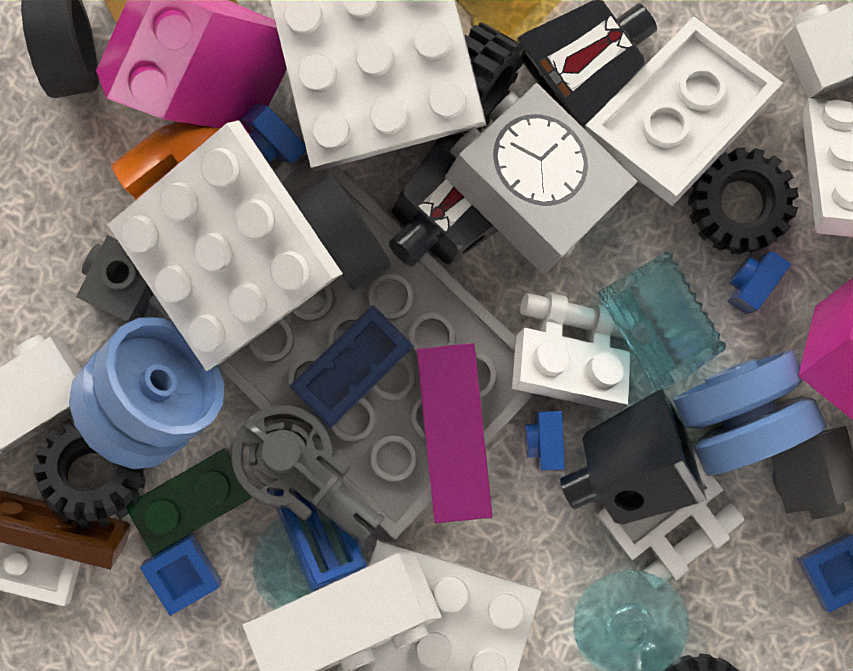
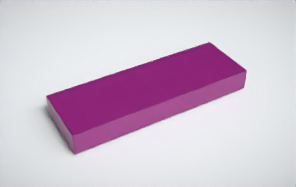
M475 343L417 349L434 524L493 518Z

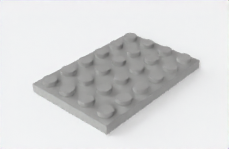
M306 150L293 165L283 162L274 171L290 197L326 173H331L389 258L391 266L356 290H352L343 276L340 275L219 364L220 371L259 409L262 410L277 405H288L301 408L315 416L322 423L330 437L333 453L350 466V469L342 478L322 460H318V462L332 474H335L348 489L378 514L381 513L385 518L380 523V526L396 540L432 502L417 349L475 343L485 446L535 394L512 389L516 337L428 252L414 266H408L399 260L390 249L389 241L402 227L338 166L319 171L313 170L310 167ZM153 295L148 301L169 321H172L156 296ZM374 305L414 345V348L332 428H329L289 386L364 312ZM286 418L272 420L274 423L284 422L285 430L291 431L293 424L304 429L309 436L312 431L310 427L297 420ZM314 438L315 448L321 450L323 447L320 440Z

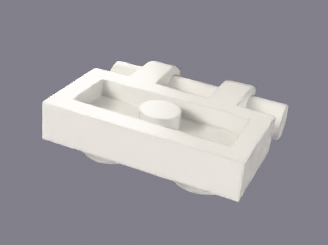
M548 292L543 297L525 293L521 301L520 313L524 316L539 319L538 331L524 328L516 336L512 389L616 412L626 407L629 397L630 352L611 348L610 336L629 339L634 328L633 318L615 314L613 307L596 303L590 308L569 303L567 297L560 294ZM563 325L585 329V341L563 337Z
M694 451V457L707 500L623 525L615 523L604 506L595 511V514L631 560L635 559L649 547L653 551L657 560L640 572L653 590L657 589L671 577L677 581L690 571L687 567L689 563L711 546L716 550L730 540L728 533L745 521L740 512L731 503L715 515L706 506V503L721 493L723 489L712 475L707 476L700 460ZM690 516L698 528L673 547L665 535Z

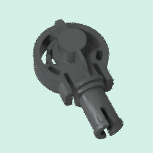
M288 405L271 406L249 417L237 432L232 446V466L243 489L256 501L271 507L289 508L303 521H307L313 513L291 494L292 491H295L310 503L312 507L320 513L322 512L352 537L356 544L361 547L371 536V532L353 517L357 516L373 531L376 530L385 517L381 513L378 514L348 489L335 474H332L318 462V460H322L342 478L350 469V466L333 453L330 437L322 423L311 413ZM275 419H293L307 425L312 431L309 436L304 429L295 424L292 425L291 431L285 430L284 422L274 423L266 426L265 423ZM314 438L320 440L323 447L321 450L315 448ZM244 447H250V465H256L258 461L261 470L268 477L275 479L274 482L263 477L259 469H255L252 472L265 487L259 490L248 480L243 468ZM274 490L284 492L282 496L269 495L268 492Z

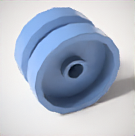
M161 317L137 318L119 327L105 342L103 347L96 351L82 366L71 384L69 406L77 430L89 447L105 459L132 469L157 467L177 454L188 444L189 440L199 435L213 423L223 406L224 380L219 365L208 371L204 369L172 321Z
M794 350L783 351L758 361L751 359L704 379L705 383L673 398L685 427L698 429L723 422V425L700 437L694 445L696 454L707 476L739 469L776 455L812 438L827 427L817 402L813 398L799 396L778 403L774 401L795 390L803 381L798 376L800 364Z

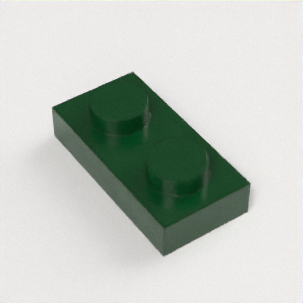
M224 448L140 496L141 498L136 506L129 503L126 508L153 556L252 499V497L239 483L232 466V457L228 450Z

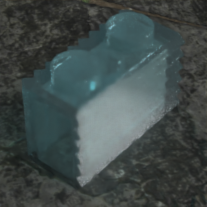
M667 251L597 292L655 391L688 377L726 349V342L720 340V333L715 330V323L708 318L709 313L702 311L703 303L696 301L697 293L690 291L691 283L686 282L685 273L679 269L678 263L672 261L673 254Z

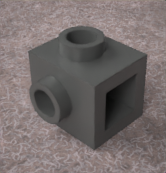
M107 235L102 245L99 243L95 244L88 253L82 268V273L86 275V278L76 297L129 323L137 318H143L150 304L148 300L154 293L119 241Z
M846 426L823 430L812 438L771 456L774 468V486L782 497L786 514L809 510L811 519H821L846 511L844 503L853 499V448Z

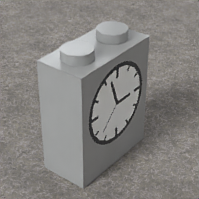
M536 83L520 98L514 92L507 95L489 115L493 123L482 133L477 128L469 130L455 144L450 153L456 159L445 178L545 276L638 181Z

